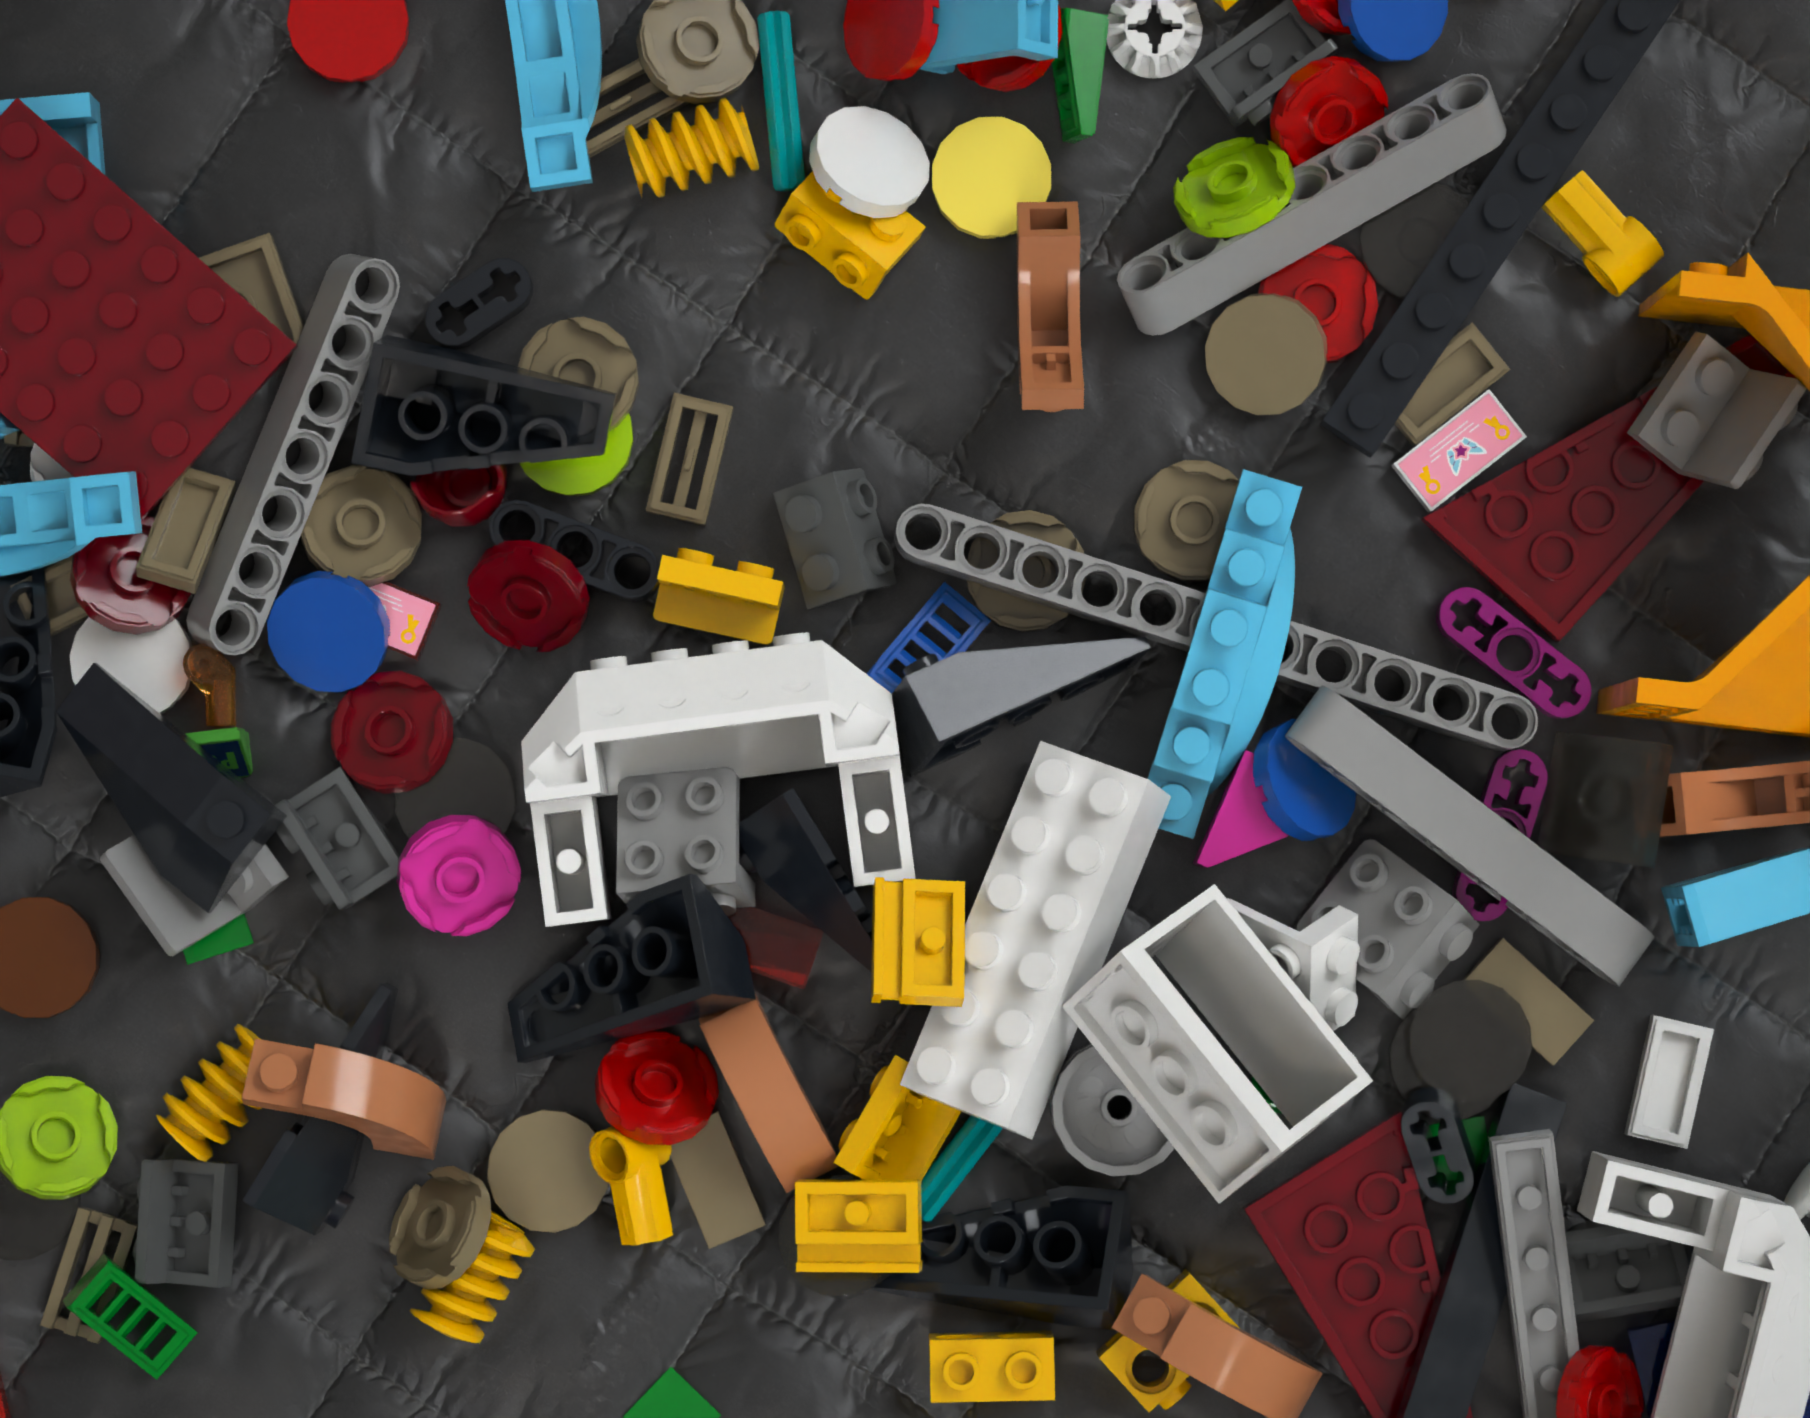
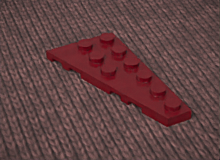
M1751 334L1725 348L1750 369L1797 379ZM1657 387L1421 519L1423 523L1555 642H1559L1704 482L1703 480L1678 474L1627 433Z
M1401 1111L1395 1112L1242 1207L1372 1418H1396L1441 1281L1430 1230L1427 1227L1420 1198L1418 1180L1401 1132ZM1469 1407L1466 1418H1473L1471 1407Z

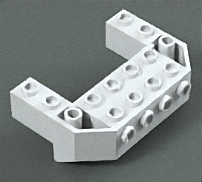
M808 632L773 637L774 646L749 649L748 640L712 645L713 654L688 657L687 648L657 651L651 653L652 662L627 665L626 656L591 660V670L578 671L572 675L521 741L526 803H530L545 926L553 927L612 919L597 797L618 795L620 781L628 776L729 767L734 770L739 779L838 766L854 887L873 885L875 877H884L885 881L892 882L903 881V878L916 879L892 693L823 640L810 641Z
M1592 1151L1577 1212L1593 1222L1694 1246L1651 1418H1803L1810 1392V1236L1794 1208L1768 1194Z

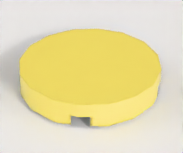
M977 117L957 126L940 143L932 163V192L941 214L959 231L980 239H996V237H1005L1017 233V202H1046L1051 191V162L1042 142L1025 125L1005 117Z

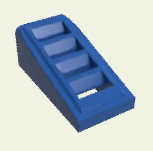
M943 582L866 674L890 693H893L902 679L891 671L889 667L896 659L905 667L917 661L904 650L911 641L927 654H936L940 661L956 653L966 652L991 620L946 582ZM942 604L970 625L963 635L935 613ZM927 622L954 644L948 653L944 652L920 632Z

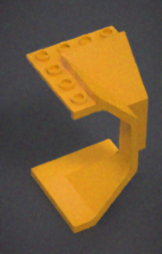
M1748 252L1729 267L1707 262L1690 263L1689 271L1681 270L1639 305L1638 317L1746 329L1810 391V290L1774 286ZM1810 574L1760 623L1693 681L1678 682L1637 677L1599 689L1596 714L1810 738Z

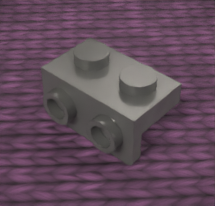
M1285 0L1196 63L1192 70L1234 129L1248 119L1255 127L1270 117L1278 92L1292 74L1311 61L1335 56L1338 47L1331 38L1326 41L1317 29L1303 20L1292 0Z
M862 468L833 471L773 493L807 610L820 608L867 591L887 588L896 584V576L893 570L895 563L893 550L883 536L876 512L877 496Z
M342 767L332 771L289 800L283 799L274 805L287 815L276 829L277 834L292 854L299 850L303 852L313 868V871L307 874L306 878L325 906L334 901L339 910H347L397 878L400 856Z
M184 1158L144 1159L142 1161L141 1176L137 1184V1198L139 1201L137 1239L133 1248L136 1283H172L213 1288L232 1286L239 1163L203 1162L201 1160Z
M1593 1221L1578 1223L1569 1228L1568 1232H1565L1576 1323L1679 1306L1689 1269L1684 1244Z

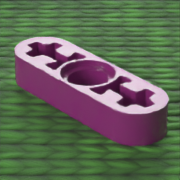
M1470 587L1459 588L1447 594L1441 600L1436 611V622L1443 636L1517 694L1528 699L1543 714L1555 719H1565L1579 714L1586 708L1592 691L1591 683L1586 673L1482 591ZM1470 600L1478 606L1474 614L1475 618L1487 628L1493 625L1495 617L1504 624L1503 628L1490 636L1485 645L1484 652L1475 646V642L1484 636L1471 626H1466L1460 631L1453 627L1452 624L1456 619V615L1450 608L1454 602L1457 605L1463 606L1470 602ZM1507 636L1522 638L1530 648V660L1520 671L1505 669L1497 659V646ZM1543 655L1552 661V664L1545 668L1543 672L1557 681L1567 676L1573 679L1574 684L1570 691L1577 697L1573 704L1564 701L1554 706L1549 701L1553 690L1540 679L1535 680L1532 689L1523 683L1524 679L1531 676L1539 668Z
M1517 749L1502 753L1493 761L1489 769L1480 798L1481 803L1501 818L1510 821L1518 831L1529 839L1548 781V773L1544 762L1538 755L1528 750ZM1519 760L1526 763L1525 773L1534 777L1531 787H1520L1514 802L1515 805L1524 804L1527 806L1524 817L1512 809L1491 807L1494 795L1502 801L1507 800L1511 782L1508 779L1502 778L1504 768L1516 767ZM1459 870L1457 871L1452 888V897L1459 901L1474 920L1491 921L1506 911L1508 906L1505 904L1508 900L1502 896L1501 900H1496L1495 903H1484L1480 911L1473 909L1474 898L1466 895V888L1468 884L1476 883Z

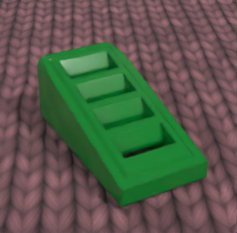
M1061 8L1063 33L1058 48V58L1053 60L1052 68L1063 142L1075 144L1095 134L1109 26L1108 15L1073 8Z
M105 1254L97 1260L62 1300L67 1309L156 1380L198 1333L144 1286L136 1283L132 1276ZM114 1281L121 1288L98 1314L91 1307ZM133 1296L139 1303L117 1328L113 1327L109 1321L126 1301ZM150 1310L157 1317L133 1343L126 1336ZM169 1325L176 1332L158 1353L151 1358L144 1350L162 1329Z

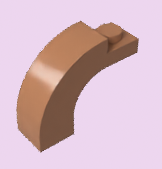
M1078 201L1017 202V328L1019 389L1022 410L1058 412L1064 409H1084V379L1080 330V223Z
M1810 761L1632 778L1638 839L1810 823Z
M755 993L756 1000L699 1018L698 1020L705 1039L750 1129L786 1193L795 1189V1182L797 1180L815 1179L837 1168L838 1165L833 1163L837 1154L820 1118L786 1058Z
M255 1039L242 1094L244 1105L300 1114L339 1123L368 1136L375 1150L431 1160L435 1158L446 1105L445 1094L438 1085L426 1077L399 1065L365 1054L315 1043L314 1049L261 1039Z
M1143 1273L1111 1327L1160 1356V1359L1268 1418H1298L1323 1374L1271 1342L1264 1341L1245 1332Z

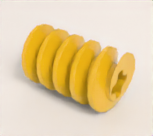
M726 98L719 100L717 119H713L703 105L696 106L695 120L692 126L687 123L679 111L673 112L671 132L666 133L656 118L649 119L646 139L641 138L632 124L625 126L624 139L641 198L643 184L646 183L658 198L664 197L666 179L670 176L680 190H688L691 170H695L705 184L712 183L713 164L716 163L720 165L729 178L734 177L737 157H742L752 171L759 170L758 159L743 107L741 106V112L737 113Z
M237 1024L234 1030L241 1045L236 1049L219 1041L216 1047L223 1063L218 1066L202 1058L198 1064L205 1080L199 1083L184 1075L180 1081L188 1097L183 1101L166 1093L162 1098L170 1114L166 1118L156 1114L157 1120L186 1151L203 1162L209 1161L213 1157V1150L208 1139L222 1145L231 1139V1134L225 1121L238 1127H243L249 1122L247 1112L242 1104V1094L254 1041L260 1038L240 1024ZM249 1106V1107L254 1108V1109H257V1110L262 1109V1108H260V1107Z
M491 1210L487 1237L476 1260L460 1278L443 1287L442 1290L424 1288L421 1290L423 1296L432 1305L430 1311L411 1308L410 1312L421 1322L450 1338L480 1343L485 1334L474 1319L493 1322L497 1315L495 1308L486 1298L506 1300L510 1291L499 1276L518 1279L523 1270L512 1255L531 1257L535 1248L524 1235V1231Z

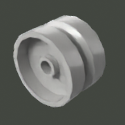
M1089 1043L1073 1051L1063 1063L1049 1097L1051 1123L1066 1151L1087 1169L1112 1177L1141 1174L1164 1162L1174 1150V1147L1094 1046ZM1117 1095H1123L1131 1103L1130 1113L1122 1112V1119L1111 1117L1107 1110L1109 1100Z

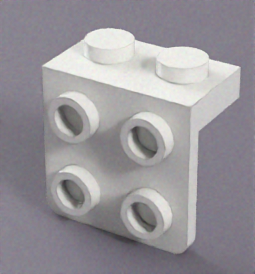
M1227 898L1267 950L1274 955L1296 986L1316 1007L1318 1013L1333 1031L1347 1024L1355 1016L1358 1005L1356 994L1357 960L1360 952L1358 944V914L1338 905L1299 932L1239 902Z

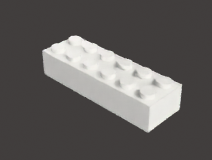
M1040 741L965 924V986L962 1007H931L901 1080V1086L1031 1140L1033 1139L1078 1028L1062 1005L1102 969L1171 799L1168 793L1149 779Z

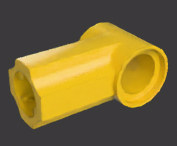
M1583 170L1568 181L1541 207L1584 254L1582 260L1591 275L1604 289L1615 297L1623 294L1664 257L1662 247L1651 232L1634 217H1625Z
M611 1126L596 1132L591 1138L589 1154L597 1174L603 1180L610 1183L621 1244L637 1246L644 1243L659 1242L673 1236L661 1166L670 1158L672 1145H647L624 1136Z

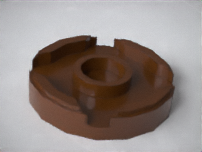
M26 897L0 908V1008L22 1018H50L73 1008L91 991L100 969V944L94 930L91 929L89 923L83 918L84 916L74 906L52 897Z

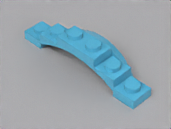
M505 0L530 189L532 192L593 183L586 137L595 117L601 88L602 40L597 0Z
M1242 469L1186 660L1147 779L1171 796L1158 829L1194 839L1206 798L1225 780L1239 761L1264 714L1279 673L1292 615L1295 588V555L1290 526L1302 490L1301 486Z
M136 471L0 485V577L39 569L59 562L82 550L98 537L143 533Z

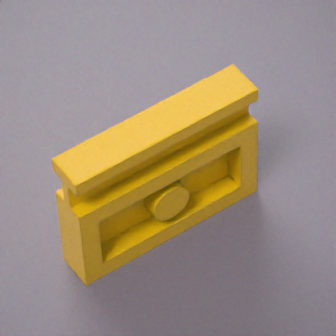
M875 877L872 913L871 1003H881V1000L899 1001V1004L962 1007L965 986V881L903 878L902 882L885 881L884 877Z
M799 1179L795 1182L796 1272L919 1273L922 1271L921 1180Z

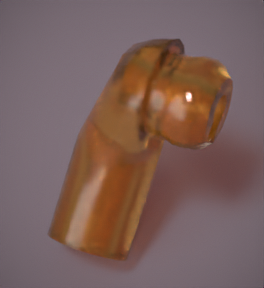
M205 644L194 645L184 655L183 668L190 681L205 695L206 726H236L235 668L220 652Z

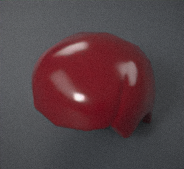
M503 464L488 468L470 470L466 468L417 475L415 481H411L410 486L412 492L430 517L452 527L475 526L490 518L500 506L507 486V466Z

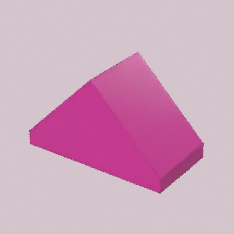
M1245 750L1236 763L1193 864L1201 868H1209L1289 836L1268 817L1262 805V802L1267 801L1262 785L1259 787L1255 786L1253 778L1254 753Z

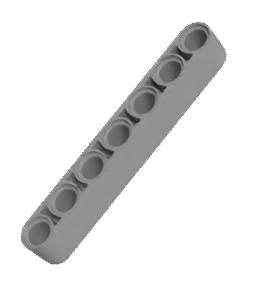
M1473 73L1455 77L1294 167L1296 187L1289 203L1273 220L1254 231L1230 238H1207L1186 228L1128 261L1118 272L1117 282L1137 328L1142 333L1152 336L1163 335L1173 331L1493 151L1505 139L1507 129L1489 80L1483 75Z
M346 254L335 259L326 271L297 342L298 347L293 352L197 592L189 607L186 619L188 631L192 638L201 645L223 654L236 656L244 654L253 648L260 637L369 369L373 343L381 339L400 289L399 276L394 267L385 260L356 254ZM365 269L369 276V286L365 294L359 298L355 289L356 278ZM343 326L346 332L345 346L339 353L335 354L332 347L333 335L338 328ZM320 382L323 387V399L319 407L312 411L309 405V395L313 387ZM297 439L300 443V456L294 465L288 467L285 457L289 445ZM275 496L278 505L276 515L273 520L265 524L262 516L263 507L267 500ZM252 553L255 562L254 569L249 577L241 580L239 575L240 563L244 557ZM229 610L232 618L230 628L224 635L218 637L216 634L217 620L221 614Z
M1321 685L1285 734L1286 739L1498 901L1501 900V896L1508 901L1505 905L1610 984L1616 987L1621 985L1655 938L1641 923L1333 690Z

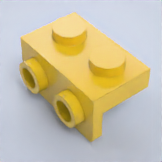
M812 171L791 193L775 221V227L787 237L793 246L805 251L829 270L842 285L854 290L862 298L868 300L876 292L889 271L919 240L926 226L907 211L896 217L872 218L851 212L839 204L842 198L836 195L830 188L827 193L816 181Z
M678 548L676 558L662 555L657 575L660 585L653 612V617L656 621L735 639L748 640L749 642L762 645H770L773 642L785 589L783 581L772 579L774 574L773 568L744 561H738L736 571L712 566L714 555L686 548Z
M895 1055L890 1065L884 1066L875 1076L870 1087L871 1098L859 1119L853 1120L844 1130L839 1141L840 1152L833 1163L864 1180L922 1181L961 1111L901 1086L900 1083L909 1062Z

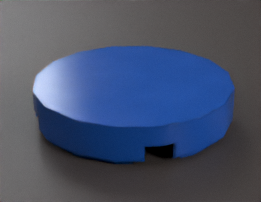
M1338 0V13L1343 27L1349 26L1351 34L1356 39L1351 40V42L1361 53L1376 61H1409L1427 52L1440 37L1448 14V0Z
M315 571L296 578L274 601L267 619L268 644L278 665L294 681L315 691L343 692L362 685L383 663L387 653L388 637L390 636V620L380 598L362 581L349 575L347 578L339 575H330L331 571Z
M1290 719L1265 732L1254 750L1253 760L1255 786L1259 787L1262 785L1267 801L1262 802V805L1268 817L1285 834L1300 841L1326 838L1347 826L1355 810L1356 792L1286 739L1285 734L1296 721V719Z

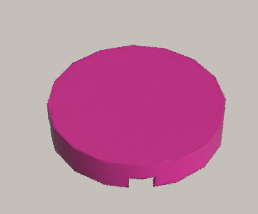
M448 815L428 822L409 838L398 860L397 884L406 910L421 926L434 932L438 930L442 933H450L451 936H470L490 929L508 914L515 901L514 896L518 890V882L520 884L521 868L511 841L495 824L475 815Z

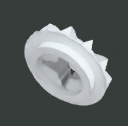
M1116 0L1109 10L1107 17L1109 19L1108 48L1114 59L1125 70L1134 75L1152 79L1171 76L1185 68L1199 49L1203 25L1197 4L1192 0ZM1151 5H1156V13H1159L1161 23L1171 24V27H1180V29H1172V32L1162 34L1156 54L1152 53V44L1149 43L1148 34L1138 33L1137 30H1128V28H1136L1137 25L1146 23L1148 15L1151 13Z

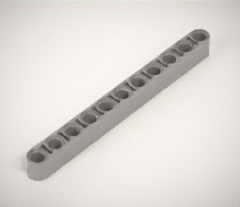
M921 503L909 507L901 514L895 528L894 541L898 552L904 559L914 564L966 581H973L982 586L1133 635L1146 637L1149 640L1186 652L1189 650L1206 594L1204 592L930 504ZM916 519H927L933 522L940 534L939 542L927 550L916 549L906 539L905 529L907 525ZM977 537L990 540L997 549V562L985 569L975 568L970 565L964 555V546L968 541ZM1035 556H1044L1050 560L1056 571L1054 583L1044 588L1030 585L1025 580L1022 572L1023 563L1027 559ZM1100 575L1110 581L1113 586L1114 596L1109 605L1097 607L1087 603L1081 592L1082 582L1086 577ZM1160 594L1169 601L1172 615L1167 624L1156 626L1145 621L1140 612V602L1145 595ZM1290 621L1287 637L1288 653L1280 665L1276 681L1316 693L1322 685L1333 690L1356 707L1492 751L1504 752L1524 746L1533 738L1537 731L1538 716L1536 709L1528 699L1519 694ZM1321 651H1335L1344 659L1346 672L1340 682H1328L1318 674L1316 659ZM1381 669H1392L1401 676L1404 683V691L1399 700L1395 702L1386 701L1376 692L1374 686L1375 677ZM1441 687L1450 688L1460 696L1462 709L1458 718L1454 721L1443 719L1434 709L1433 698L1436 691ZM1499 706L1509 707L1518 715L1520 727L1517 735L1512 740L1498 736L1493 729L1492 715Z

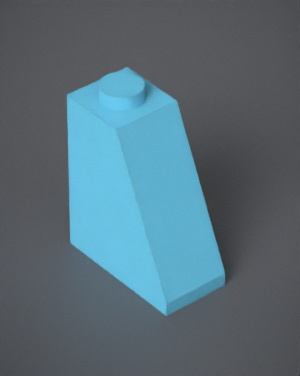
M1810 847L1792 850L1661 887L1677 946L1701 947L1809 914Z

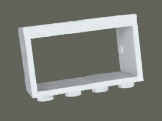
M1215 884L1119 951L1062 1005L1070 1018L1219 1204L1310 1134L1373 1082L1356 1057L1346 1048L1318 1013L1316 1007L1305 997L1280 966L1274 955L1267 950L1242 919L1237 909L1230 904ZM1156 955L1293 1128L1289 1130L1153 961L1152 957Z

